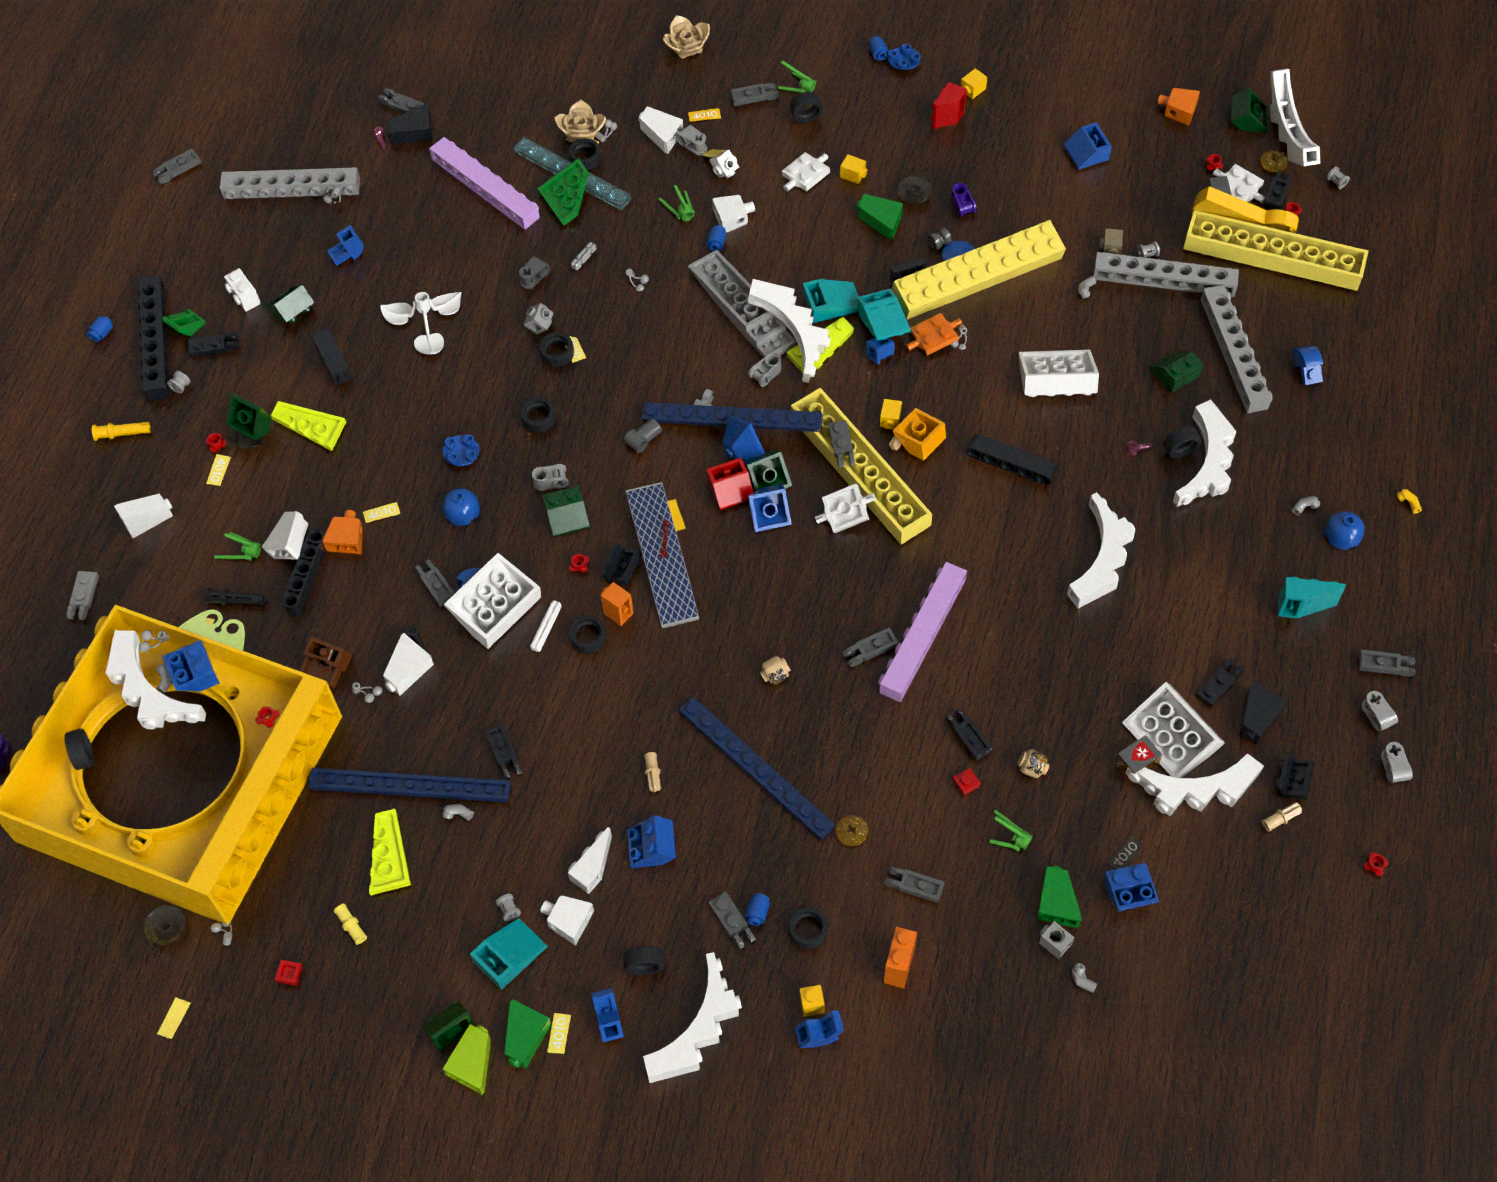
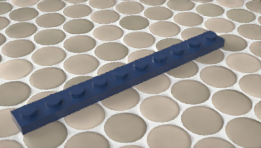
M644 402L642 413L643 422L655 419L658 423L727 427L729 417L734 416L750 422L753 428L821 432L823 420L822 412Z
M694 697L679 709V713L820 841L835 828V824Z
M312 768L308 787L311 790L508 803L511 782L505 780Z

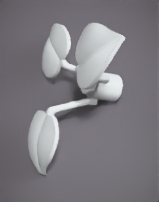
M419 292L415 295L413 307L407 303H393L381 305V312L389 323L402 325L408 322V317H413L414 311L417 309L424 316L426 335H420L415 339V349L423 354H436L443 349L444 339L438 333L430 335L426 313L430 310V306L433 311L438 310L441 315L456 313L460 308L461 292L437 296L432 300L429 299V295L426 292Z

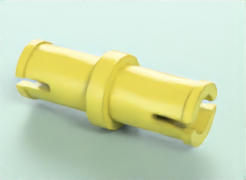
M345 904L337 906L334 909V913L342 922L344 931H348L356 945L364 942L367 936L358 925V919L352 916Z

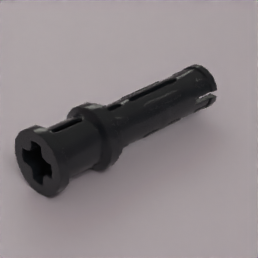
M206 588L204 603L205 605L221 604V606L228 604L264 606L265 594L233 593L226 589L215 591Z

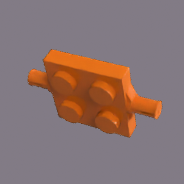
M939 313L911 327L910 333L915 340L906 344L907 350L910 351L919 347L929 355L958 341L959 338L954 329L963 325L962 321L958 318L950 323Z

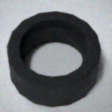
M803 92L791 100L790 111L796 122L809 123L816 120L822 114L823 106L816 93ZM814 104L808 110L798 111L801 107L805 105Z
M589 138L574 141L569 148L570 162L573 163L578 159L575 156L578 152L590 150L595 153L592 157L587 159L579 158L587 171L596 168L602 159L600 145Z
M552 332L547 334L539 344L541 358L549 366L562 367L573 359V341L565 333ZM560 343L567 346V350L563 354L554 356L547 353V349L553 344Z
M543 397L531 398L524 402L521 407V420L523 426L528 431L542 433L554 425L556 420L555 409L548 399ZM535 409H544L549 413L547 418L541 421H532L527 417Z
M1186 426L1169 434L1164 440L1163 445L1170 458L1181 459L1196 451L1201 445V439L1194 427Z
M581 616L575 619L569 629L571 644L580 653H595L601 650L606 643L605 625L596 616ZM590 626L599 630V637L593 642L584 643L577 639V632L584 627Z
M80 728L65 733V746L73 767L76 770L93 766L94 754L85 730Z
M804 907L795 911L790 917L788 925L790 939L796 946L807 950L815 949L822 945L828 934V922L823 912L813 907ZM802 918H814L820 923L821 930L817 937L805 939L798 935L796 925Z
M640 946L631 948L623 954L624 970L630 975H651L662 971L664 968L663 950L659 947Z

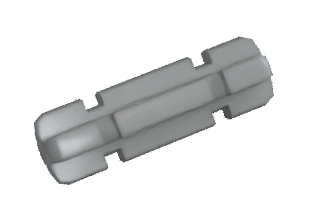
M589 242L585 246L586 248L581 250L575 257L576 259H573L570 263L572 269L579 270L581 265L595 252V244Z

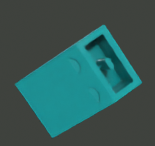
M818 279L803 283V298L807 308L812 309L810 316L814 317L813 323L858 312L857 297L859 296L853 282Z
M891 289L857 297L858 316L876 340H885L892 336H900L911 332L899 301Z
M1286 577L1278 595V616L1300 618L1337 606L1346 584L1336 581L1325 582L1317 579L1307 580L1298 577Z
M518 918L485 939L470 953L473 963L502 990L548 946Z

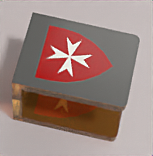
M1145 735L1119 752L1118 756L1121 759L1115 763V766L1130 783H1133L1128 775L1125 774L1127 768L1134 774L1145 767L1153 770L1159 765L1162 754Z

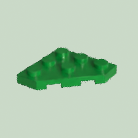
M579 158L537 188L563 225H566L578 216L589 172Z

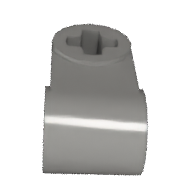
M688 125L676 135L679 144L695 155H703L707 152V146L705 145L706 136L692 125Z
M773 352L767 354L761 361L753 365L749 370L748 376L756 379L761 387L766 386L781 372V358L779 354Z
M556 464L535 468L532 471L534 488L543 491L567 487L569 482L565 475L566 466Z
M1378 691L1369 692L1366 699L1363 700L1361 708L1375 730L1380 732L1398 723L1397 714L1389 706L1383 695Z
M1397 742L1389 743L1381 753V760L1388 781L1396 783L1411 780L1413 777L1412 768L1408 763L1403 746Z

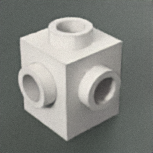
M725 150L709 160L713 166L714 173L719 178L725 176L729 178L739 168L737 159L730 150Z

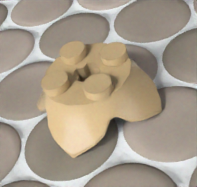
M676 15L670 24V34H665L663 41L680 58L702 52L704 43L709 36L710 26L708 23L702 22L693 26L688 19Z
M581 99L571 106L568 115L559 114L554 117L557 126L565 133L569 142L582 138L594 140L597 132L606 121V117L602 114L593 115L592 108Z

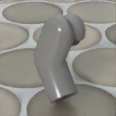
M1316 496L1301 498L1292 508V512L1295 515H1300L1305 507L1310 506L1312 509H1316L1320 506V502Z

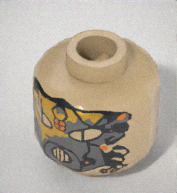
M774 656L763 662V671L760 673L765 682L770 681L771 684L776 685L789 677L788 672L791 670L784 657Z
M1029 749L1026 752L1023 751L1018 760L1021 773L1035 779L1039 778L1042 774L1045 775L1049 769L1047 756L1033 749Z

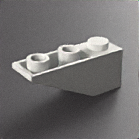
M609 827L596 836L592 846H588L583 851L582 857L577 862H573L568 869L570 881L587 894L602 880L612 838Z

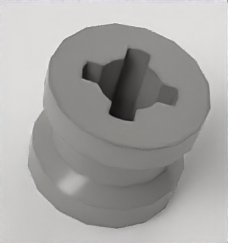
M175 371L173 378L169 379L167 384L173 391L181 394L185 390L184 387L189 385L191 381L184 373Z

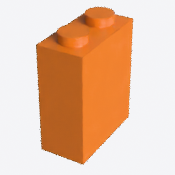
M896 927L885 967L884 983L905 988L915 950L917 932Z

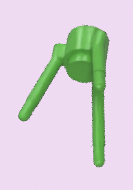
M781 61V64L793 71L792 75L801 79L799 83L801 89L778 86V89L799 93L813 92L816 85L815 80L804 75L786 62Z
M677 185L674 186V189L681 201V204L678 206V212L662 198H658L666 208L676 215L678 220L682 218L683 221H688L693 218L695 211L692 208L687 191H684L687 202L685 203Z
M233 532L225 533V537L243 544L242 552L245 555H214V559H246L251 561L252 557L257 558L259 556L261 544L250 541Z
M994 810V814L997 815L994 819L1015 833L1012 839L1015 844L990 839L989 843L1012 848L1018 852L1021 848L1026 850L1033 836L1022 830L1003 814Z

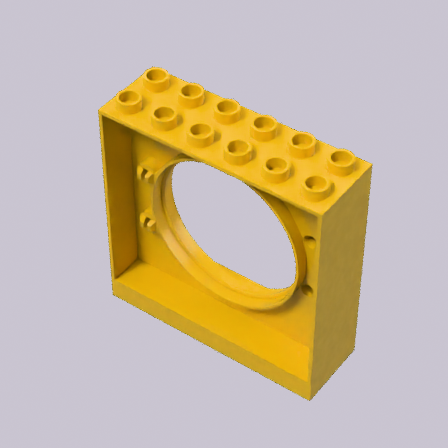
M115 605L108 616H102L98 620L94 631L95 638L88 649L83 648L78 652L74 661L75 670L68 681H63L56 687L53 694L54 703L46 716L41 715L35 721L32 727V739L25 750H19L13 756L10 763L11 772L4 784L0 785V825L19 844L228 925L308 781L311 769L315 768L338 726L342 715L325 680ZM115 630L135 631L140 639V644L145 641L141 637L142 632L145 630H149L155 638H158L160 631H164L170 636L167 642L163 641L159 646L149 648L147 652L139 650L140 665L144 677L155 689L162 680L160 673L157 672V667L165 663L162 656L201 640L220 683L203 691L187 692L202 694L217 701L230 714L238 729L241 746L240 757L230 782L219 797L207 808L175 825L158 829H133L115 824L104 817L94 807L87 795L83 781V769L76 770L73 767L66 750L65 733L82 728L87 733L90 743H92L103 725L118 711L127 706L121 696L124 684L112 683L106 675ZM151 638L145 642H148L150 646H154L161 640ZM173 682L171 683L166 692L177 691L173 685ZM264 706L279 711L280 715L275 719L272 728H267L263 724L258 725L255 722V718L258 717V711Z

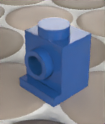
M873 338L867 341V358L876 364H880V360L894 354V341L890 338L885 340Z

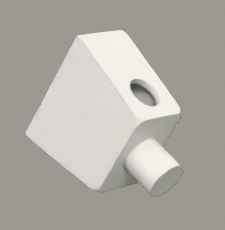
M739 195L712 199L714 214L719 225L726 229V233L747 224V213L755 212L753 201L743 203Z
M560 896L556 904L545 901L541 907V912L549 916L547 923L550 929L576 945L594 909L592 903Z

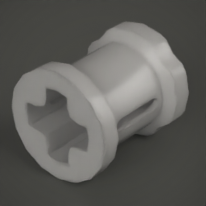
M1334 167L1328 173L1326 179L1334 182L1338 189H1342L1347 185L1350 177L1341 173L1338 167Z
M1153 241L1152 244L1145 246L1142 244L1138 245L1139 257H1158L1160 255V247L1157 241Z
M506 894L496 900V904L501 908L504 914L503 919L506 922L516 919L521 914L520 909L516 908L513 902L512 894Z

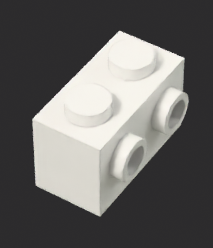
M240 268L224 276L226 280L225 288L229 294H233L237 305L240 304L245 312L261 304L256 290Z

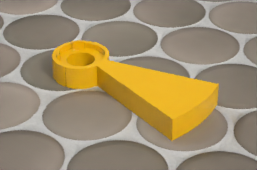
M1210 186L1197 194L1191 213L1193 214L1194 210L1291 233H1296L1299 222L1298 216L1291 212L1276 209L1267 211Z

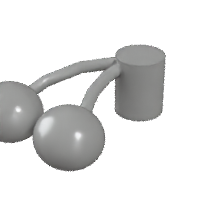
M607 119L604 123L606 127L605 135L598 132L595 137L604 142L612 131L617 129L615 122Z
M334 187L331 196L325 195L323 197L324 202L329 204L332 202V197L337 198L338 195V202H340V189Z
M626 270V275L629 276L631 284L637 291H642L644 289L642 284L648 282V276L635 277L633 270ZM631 277L640 279L642 284L635 286Z
M960 325L959 330L961 334L958 338L964 334L965 343L958 346L959 342L956 341L950 344V346L954 348L958 346L959 349L964 350L966 349L967 328L965 325Z
M145 630L141 634L143 640L148 641L153 638L161 641L154 646H150L148 642L144 641L139 645V649L141 652H147L149 648L157 647L163 641L167 642L170 636L164 631H160L158 638H155L149 630Z
M358 682L352 685V692L354 694L364 693V701L366 703L373 702L374 695L378 696L383 691L380 686L360 688ZM365 688H367V689H373V690H372V693H373V694H371V693L366 694V693H365L364 691H362L361 689H365Z
M231 921L228 925L222 922L221 924L213 923L210 927L211 931L214 933L219 931L225 932L222 943L226 946L230 945L232 940ZM222 926H230V932L222 929Z

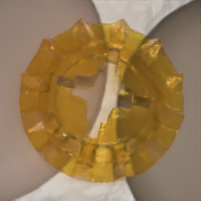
M1270 149L1268 152L1263 153L1260 163L1269 172L1283 171L1288 165V157L1284 156V152L1279 153L1278 149L1276 151Z
M853 814L843 816L837 823L836 836L845 845L857 846L863 843L868 836L867 823L861 816L857 817ZM848 824L853 828L858 827L855 830L856 836L851 831L846 832L849 829Z

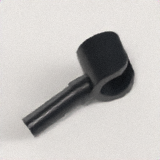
M413 624L416 632L411 634L407 628V633L413 636L417 644L424 649L425 646L418 635V627Z

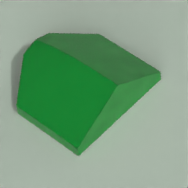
M186 309L182 313L163 316L162 321L176 331L190 337L206 322L190 309Z

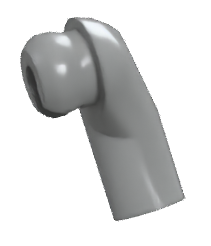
M1093 276L1078 285V293L1083 299L1090 296L1089 287L1096 284Z
M164 663L157 667V672L160 673L162 680L156 689L161 693H165L172 683Z
M462 804L447 805L443 808L444 811L442 813L446 819H452L453 815L458 814L470 820L474 815L472 810Z
M1082 963L1075 964L1072 968L1075 984L1094 993L1098 983L1087 979L1085 974L1086 968Z

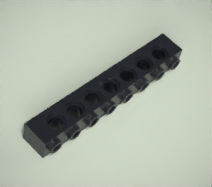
M160 275L139 278V285H137V292L140 296V299H137L140 310L138 320L141 323V327H138L141 337L139 348L142 352L139 359L143 368L140 370V376L143 380V384L140 386L142 394L146 395L148 401L170 398V388L167 384L169 380L167 324L162 321L163 316L166 317L165 285Z

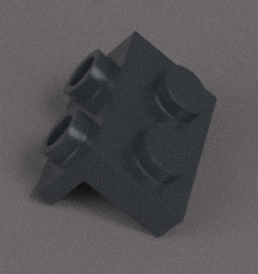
M923 257L913 259L910 262L891 267L890 282L892 286L895 280L926 269L925 259Z
M614 543L601 570L602 576L609 584L614 582L619 585H628L642 553L635 549H623L619 543Z
M1286 753L1285 759L1281 761V777L1277 779V789L1283 798L1307 800L1315 766L1313 760L1293 759L1290 753Z

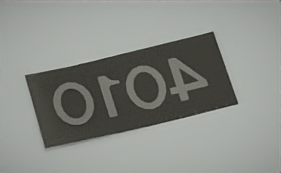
M1130 836L1106 863L1114 870L1125 868L1144 846L1133 836Z

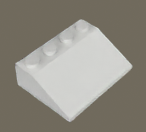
M1091 350L1019 352L1024 395L1035 397L1037 395L1055 396L1056 394L1071 396L1073 394L1091 395L1092 393H1098L1099 373Z
M497 553L444 606L475 639L489 649L541 598V591L536 583Z
M1167 682L1122 722L1137 740L1145 735L1162 754L1156 760L1171 777L1182 778L1209 758L1225 743Z

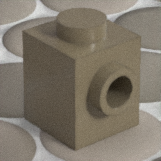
M1105 228L1104 238L1100 239V249H1103V252L1121 255L1123 230Z

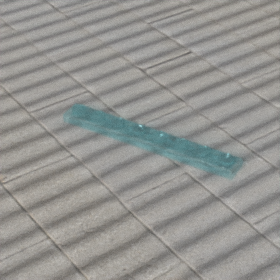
M525 137L514 147L515 153L554 174H558L571 164L568 160ZM589 172L585 191L619 210H622L632 200L630 194Z

